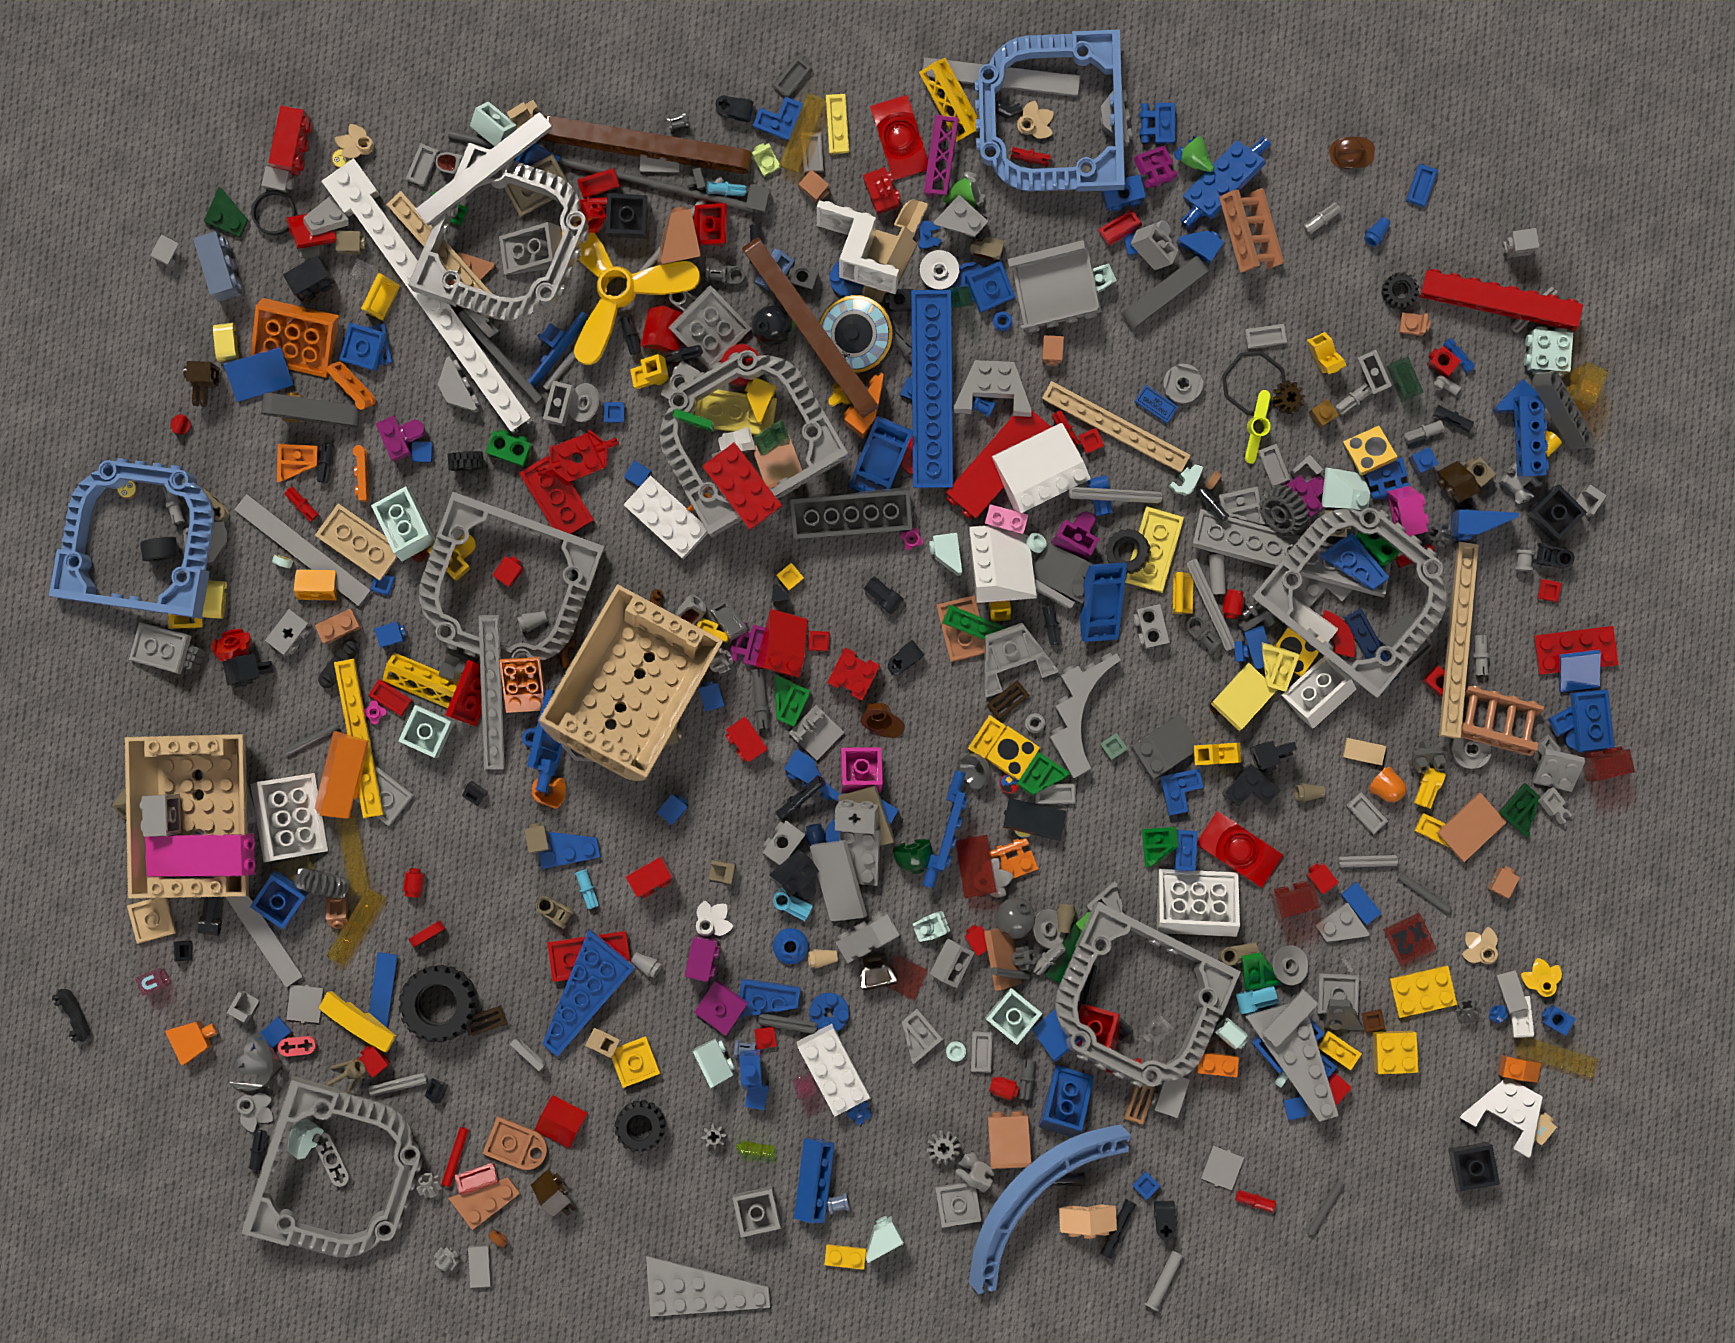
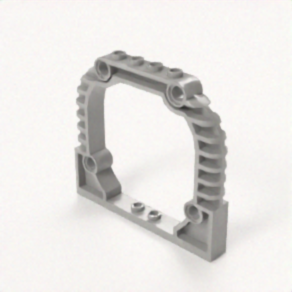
M469 143L454 178L490 150ZM512 160L480 186L491 183L493 187L501 189L510 183L549 196L561 204L563 212L560 217V224L564 234L546 277L534 281L527 295L507 298L466 285L458 272L446 270L437 253L444 236L450 231L452 218L458 212L459 203H457L439 217L433 225L408 283L413 292L455 307L458 305L504 321L522 320L532 314H536L543 307H554L558 303L560 296L565 294V284L568 278L572 277L573 265L575 261L579 260L581 246L583 242L587 241L589 236V225L582 213L579 198L572 186L561 177ZM502 173L499 178H494L496 174ZM576 221H581L579 226H573ZM456 279L455 284L448 285L451 280ZM551 292L550 297L543 298L545 293Z
M745 350L741 353L735 352L728 357L729 360L724 363L718 362L714 364L710 371L705 374L704 372L697 374L694 380L688 384L687 382L680 384L676 388L677 390L669 396L668 402L671 407L665 413L660 428L661 448L711 537L721 533L742 519L729 501L720 496V491L715 484L711 482L704 483L684 450L680 438L682 421L676 420L673 417L675 409L694 414L697 401L738 377L752 380L763 374H768L778 379L787 388L806 421L802 428V434L809 443L806 457L809 467L789 479L788 477L783 478L777 483L776 487L772 489L769 487L777 499L850 457L800 371L782 358L769 355L756 356L750 350ZM747 358L753 359V363L750 366L744 365V361ZM677 399H684L682 406H675ZM811 429L818 430V434L815 437L808 436V432ZM708 489L714 490V495L711 498L705 497V492Z
M452 492L419 587V600L422 611L428 621L436 628L437 638L446 642L445 647L454 650L457 647L465 649V654L474 657L476 653L480 654L479 637L463 632L456 619L443 614L439 602V593L455 546L464 544L469 537L468 530L477 524L485 522L489 514L509 521V526L521 529L523 526L528 528V532L540 536V533L563 541L560 549L565 556L568 567L563 570L562 579L568 586L554 627L548 637L535 646L527 643H517L510 648L500 645L501 659H515L518 653H524L527 658L540 657V661L556 655L567 645L574 632L604 546ZM461 529L465 537L462 540H456L453 537L455 530ZM569 570L577 572L578 578L575 581H570L567 578ZM443 626L450 627L452 631L451 635L447 638L440 635V629Z
M1366 508L1362 511L1353 509L1334 510L1313 522L1253 594L1252 598L1374 697L1378 698L1443 617L1446 607V589L1440 576L1443 566L1436 558L1437 554L1430 548L1425 550L1420 546L1422 542L1414 535L1409 537L1404 533L1406 529L1399 523L1394 525L1389 521L1390 516L1383 510H1380V512L1374 508ZM1365 513H1372L1374 515L1373 523L1368 524L1364 521ZM1347 526H1352L1363 534L1377 533L1415 564L1416 577L1427 586L1426 603L1420 614L1392 647L1381 646L1376 650L1375 657L1354 660L1351 665L1332 651L1334 647L1328 642H1320L1317 639L1319 635L1312 629H1304L1289 616L1294 610L1292 602L1293 590L1300 587L1302 583L1300 570L1327 537L1336 530ZM1429 563L1436 565L1437 571L1435 574L1427 572V565ZM1289 574L1297 577V583L1294 586H1290L1286 582ZM1383 650H1387L1391 654V658L1386 662L1380 658Z
M1100 902L1095 903L1076 943V949L1059 985L1055 999L1056 1016L1063 1032L1068 1036L1066 1041L1067 1047L1077 1054V1058L1086 1062L1089 1059L1095 1062L1094 1066L1102 1070L1107 1068L1113 1071L1112 1075L1120 1079L1126 1077L1131 1080L1130 1083L1139 1088L1142 1086H1157L1161 1081H1172L1184 1077L1200 1062L1241 971ZM1129 930L1149 939L1148 942L1154 946L1159 947L1161 945L1167 948L1166 951L1170 954H1179L1197 963L1194 972L1199 983V990L1195 992L1193 1000L1198 1010L1182 1048L1176 1057L1166 1064L1155 1060L1138 1063L1097 1043L1094 1032L1079 1022L1077 1011L1079 995L1096 957L1108 953L1111 949V941L1119 936L1128 934ZM1097 940L1103 944L1101 951L1095 947ZM1203 993L1208 994V1003L1202 1000ZM1077 1036L1082 1039L1081 1047L1075 1045L1074 1040ZM1149 1071L1154 1075L1152 1082H1149L1146 1078Z
M292 1076L242 1227V1234L286 1246L291 1244L334 1257L344 1258L361 1255L374 1248L380 1240L388 1241L393 1238L396 1229H400L403 1222L402 1210H406L409 1204L408 1192L409 1190L413 1191L416 1179H413L415 1171L419 1172L422 1160H419V1145L413 1141L411 1129L405 1118L397 1110L386 1104ZM320 1104H326L329 1108L323 1112L317 1107ZM334 1113L377 1125L387 1130L395 1139L394 1159L398 1169L384 1210L372 1216L366 1230L355 1234H339L296 1221L293 1211L288 1209L280 1210L273 1201L271 1194L264 1192L270 1172L274 1173L277 1161L274 1160L276 1153L280 1154L284 1142L281 1141L287 1121L296 1123L313 1114L316 1118L325 1120ZM408 1149L416 1152L411 1157L406 1156L404 1153ZM288 1218L291 1223L289 1225H282L280 1220ZM383 1225H388L390 1227V1230L388 1232H382L380 1230V1227Z

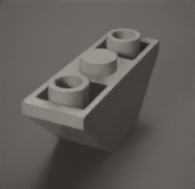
M1122 90L1123 146H1128L1129 140H1132L1131 128H1127L1129 110L1125 109L1124 102L1127 101L1126 90ZM1109 95L1101 105L1099 113L1102 130L1114 139V126H1110V114H1114V106L1110 107Z
M450 356L447 357L438 382L445 400L450 405L475 413L479 412L477 406L480 403L475 394H470L468 388L471 386L467 378H462L459 373L462 370L457 359L453 361Z

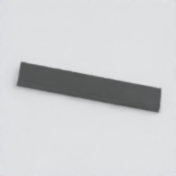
M461 311L458 317L530 397L540 405L544 401L541 395L465 311Z

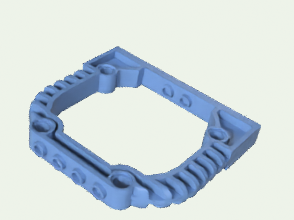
M1120 30L1072 31V34L1027 35L1014 38L1003 44L992 56L990 63L980 68L979 80H975V93L979 92V100H975V109L980 114V119H976V131H980V138H976V148L981 152L983 163L992 166L994 172L1006 184L1024 191L1076 190L1080 192L1124 190ZM1080 50H1085L1088 54L1081 57L1077 53ZM1073 57L1077 65L1085 66L1091 63L1100 69L1104 75L1113 74V94H1110V107L1114 106V114H1110V126H1114L1115 146H1107L1094 160L1089 157L1081 158L1077 162L1076 167L1031 169L1019 167L1006 158L1005 144L1000 138L996 137L995 93L1003 86L1004 71L1017 61L1029 58ZM986 73H991L994 77L986 80L983 76ZM988 150H993L996 154L993 157H988L985 153ZM1083 166H1089L1091 168V171L1089 173H1084L1081 171V168Z
M117 458V461L107 460L99 465L98 471L90 473V476L81 481L71 495L70 503H68V513L65 518L64 536L61 541L62 547L61 550L57 549L49 596L202 619L209 571H206L209 561V551L211 550L210 544L213 538V528L215 526V514L211 500L204 490L197 485L196 477L191 473L183 471L181 466L171 465L170 468H165V465L160 463H153L152 466H149L147 462L137 460L133 464L129 463V460ZM128 481L164 485L170 493L185 498L190 510V525L182 567H177L172 572L173 583L166 591L159 595L158 603L141 601V597L136 596L123 599L124 595L112 593L111 597L96 595L97 587L88 574L92 561L88 555H85L92 510L96 499L106 488H121Z

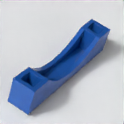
M797 749L784 768L787 771L786 775L795 781L797 778L803 780V786H806L816 775L821 776L814 759ZM825 781V785L819 789L821 791L820 796L829 801L833 798L839 803L837 797L841 793L837 792ZM881 800L890 825L898 809Z

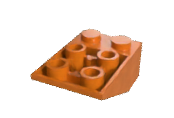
M883 373L879 376L875 375L870 380L868 392L878 406L884 380ZM850 406L844 413L845 425L861 438H864L874 424L878 408L862 419L857 410Z
M540 657L500 659L506 713L541 711L543 698L546 693V682Z

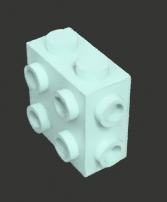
M1536 327L1529 332L1525 340V345L1528 346V354H1525L1524 366H1527V371L1532 372V375L1556 371L1560 377L1568 374L1571 370L1573 333L1567 332V329L1562 328L1548 331L1547 327Z

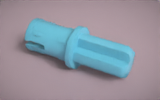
M708 181L706 192L707 194H718L727 197V195L743 197L746 194V186L728 184L726 181L725 183Z
M587 869L576 872L575 875L581 889L579 892L583 894L587 909L597 907L598 901L593 890L595 886L591 884Z

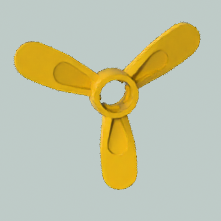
M589 233L587 241L583 242L581 246L579 261L598 277L597 292L601 299L579 335L574 348L575 357L584 365H592L598 362L611 336L618 308L629 305L635 299L636 294L667 295L695 289L701 278L698 267L692 262L680 261L658 265L632 274L625 268L613 267L601 241L595 233ZM616 277L627 278V288L621 295L611 296L606 294L607 285L612 279Z

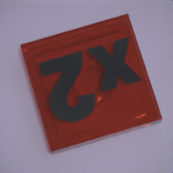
M1419 912L1383 929L1399 965H1404L1437 949Z

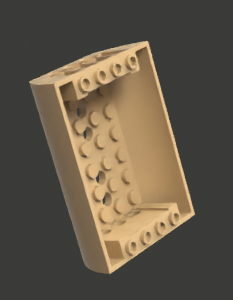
M617 584L539 718V723L555 741L626 779L643 781L653 767L723 640ZM651 653L654 655L655 660L653 662H646L644 655ZM642 670L645 673V677L637 679L634 676V672ZM622 703L626 706V710L623 713H619L615 710V706ZM613 720L617 726L615 729L609 730L606 728L605 723Z
M246 734L125 737L128 898L248 896L249 875L146 876L145 836H143L141 831L143 816L140 810L142 796L180 794L181 834L176 835H195L198 829L203 830L205 835L248 834ZM198 769L203 772V778L200 781L195 778V772ZM198 789L204 793V797L200 801L195 797V792Z

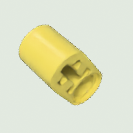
M234 323L213 325L215 355L218 362L239 359L237 335L234 332L236 331V326Z
M208 580L202 617L224 618L227 582Z

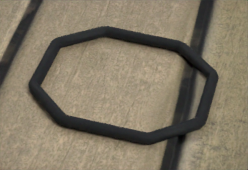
M1260 350L1240 353L1222 376L1225 398L1248 415H1253L1255 410L1248 411L1228 395L1226 376L1242 356L1260 354L1281 370L1282 384L1286 381L1284 368ZM1276 401L1270 404L1268 412L1271 411Z

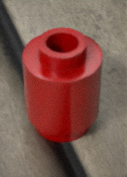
M1228 589L1222 608V613H1225L1226 618L1237 619V616L1242 615L1245 599L1243 597L1244 592Z
M409 868V871H405L404 896L420 897L423 892L425 873L421 872V869Z
M993 1076L989 1092L1011 1101L1012 1097L1016 1098L1019 1086H1016L1017 1081L1001 1076Z

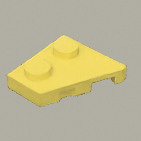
M1262 642L1266 685L1286 692L1300 655Z

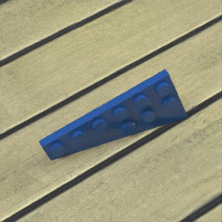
M590 928L542 1043L557 1057L635 968V965Z

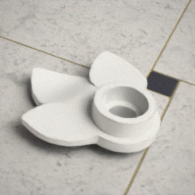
M703 901L698 906L696 930L700 935L709 936L713 933L721 936L732 929L733 925L725 920L728 910L727 904H717L711 907L707 901ZM707 922L710 925L708 930L702 928L703 923Z

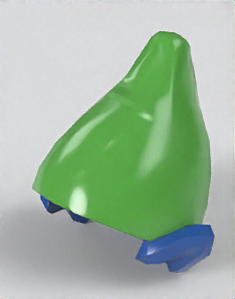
M1200 135L1198 137L1193 136V140H1189V144L1185 148L1180 146L1178 151L1174 152L1175 159L1191 168L1205 172H1212L1214 170L1206 143Z

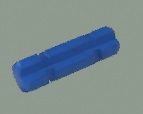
M1452 338L1448 339L1443 346L1461 360L1459 365L1462 364L1465 372H1470L1475 367V364L1468 360L1469 357L1459 346L1455 345L1456 342Z

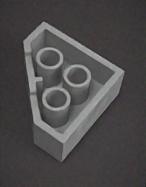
M881 910L871 916L872 921L867 924L865 921H862L854 926L855 931L850 934L846 931L837 936L839 940L836 941V945L847 963L855 960L856 957L872 951L871 948H878L900 935L888 912L883 914Z

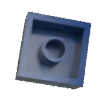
M276 870L250 905V908L284 929L309 892L297 888L295 882Z

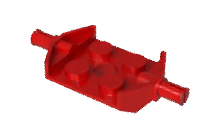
M588 430L583 435L555 446L551 445L548 463L543 467L537 468V473L539 476L550 472V474L553 473L565 484L604 469L607 465V451L609 448L618 446L619 442L616 437L603 441L591 430ZM572 455H580L582 462H573Z

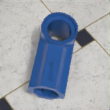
M1107 475L1090 478L1087 481L1088 488L1110 489ZM1093 500L1096 516L1113 513L1111 501Z

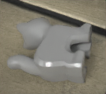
M1516 462L1507 470L1509 474H1513V477L1511 478L1506 474L1499 481L1501 485L1504 484L1514 493L1515 502L1518 504L1527 503L1531 498H1534V495L1524 488L1529 481L1537 488L1542 487V482H1539L1535 476L1517 477Z
M973 1152L965 1154L958 1164L971 1169V1171L967 1174L964 1170L957 1169L955 1174L966 1181L969 1186L985 1193L991 1186V1177L995 1175L997 1168L991 1169L986 1163L979 1161Z

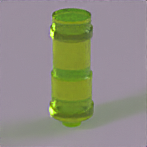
M742 1140L741 1144L737 1143L736 1150H740L742 1155H758L773 1158L774 1146Z

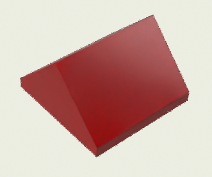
M727 203L695 205L694 227L698 245L724 246L726 244Z
M666 306L649 308L641 347L669 352L678 350L682 341L668 327L682 313Z
M552 1095L534 1131L570 1148L588 1112Z

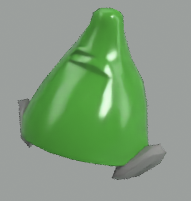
M965 172L964 178L954 184L948 192V196L942 197L943 202L951 203L960 195L972 207L981 206L984 203L985 195L981 194L975 179L977 174Z

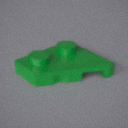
M776 675V719L795 727L811 691Z
M1177 827L1142 829L1145 867L1154 866L1179 847Z
M1261 952L1241 956L1245 991L1283 984L1277 979L1273 966Z

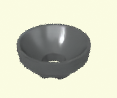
M975 753L968 754L961 759L959 771L966 773L964 783L972 789H980L986 786L990 780L991 772L988 761ZM979 763L982 764L984 773L980 771Z

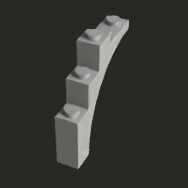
M1111 652L1101 657V663L1095 665L1093 662L1085 666V672L1083 673L1079 666L1074 668L1073 665L1062 670L1064 674L1060 677L1071 698H1068L1066 695L1057 700L1058 705L1055 706V709L1066 728L1063 729L1060 726L1051 731L1053 735L1049 738L1072 778L1091 769L1081 740L1083 708L1097 680L1110 667L1121 660L1118 654L1112 655Z

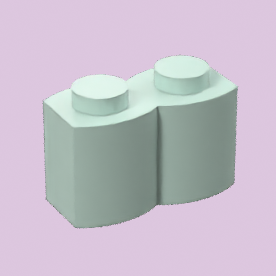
M1224 1017L1214 1028L1213 1032L1233 1049H1241L1248 1041L1246 1039L1247 1034L1227 1017Z

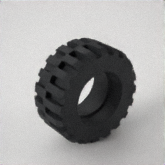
M445 965L429 966L412 975L408 982L404 984L403 992L399 996V1013H402L403 1017L401 1020L403 1024L406 1023L408 1026L407 1030L410 1033H415L417 1038L426 1039V1042L431 1043L445 1042L462 1034L472 1024L471 1022L477 1013L475 1012L476 1007H478V1000H476L477 992L472 987V981L465 977L466 974L462 971H457L455 967H447ZM443 985L454 993L457 1008L449 1020L433 1022L423 1014L420 999L423 992L430 986Z

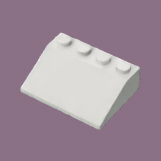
M1063 423L1057 424L992 456L1013 510L1020 513L1090 480L1084 461Z
M989 525L969 527L977 603L1037 598L1031 549L1026 543L1029 535Z
M315 773L250 784L264 862L328 851L322 815H319L314 809L318 795Z
M1159 869L1157 931L1169 934L1237 937L1240 928L1237 872Z

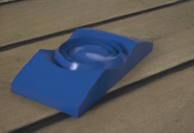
M877 415L848 487L856 491L890 489L912 437L913 430Z
M1126 563L1095 564L1089 566L1083 583L1085 600L1080 614V629L1083 642L1119 639L1127 569Z

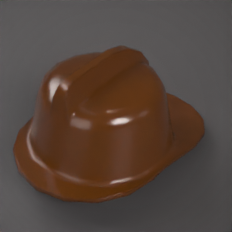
M1365 137L1340 138L1334 141L1329 148L1331 162L1338 168H1363L1370 165L1374 160L1375 146Z
M869 702L866 712L861 716L860 722L862 726L882 737L895 738L902 735L905 730L904 722L892 714L889 706L884 703Z

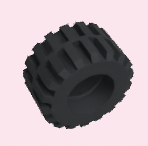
M636 1100L627 1104L618 1114L614 1125L618 1142L622 1143L625 1149H631V1152L639 1151V1153H643L656 1147L662 1140L666 1127L665 1116L661 1113V1109L652 1102H646V1100ZM635 1115L646 1116L652 1124L651 1133L643 1138L634 1136L629 1130V1121Z

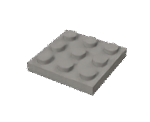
M709 286L668 327L686 347L695 345L702 347L703 354L697 358L709 370L722 359L724 353L730 347L736 345L751 329L712 286Z

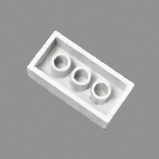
M651 476L624 504L631 513L683 560L708 534L703 523L690 511H687V508Z
M833 1024L797 1041L798 1049L834 1117L870 1098Z

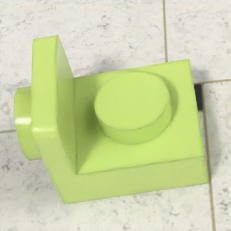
M762 143L754 148L752 157L764 177L781 168L769 143L766 145Z

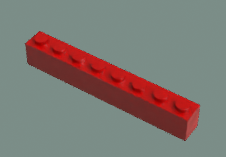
M1438 269L1426 270L1419 298L1574 332L1579 327L1583 304L1578 303L1579 301L1575 299L1563 300L1552 294L1547 296L1540 295L1538 291L1534 290L1526 292L1516 286L1503 287L1497 282L1485 283L1474 277L1469 279L1462 278L1461 275L1456 273L1448 275Z

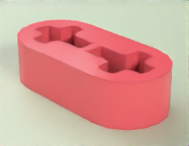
M312 1036L285 1038L278 1044V1051L283 1056L307 1055L313 1053L317 1048V1041ZM306 1040H308L309 1043H312V1047L307 1051L306 1047H299V1044L306 1043ZM286 1042H288L289 1045H295L296 1048L290 1049L288 1053L286 1049H283V1045H286Z

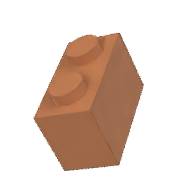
M351 608L315 625L324 644L334 642L363 628L356 611Z

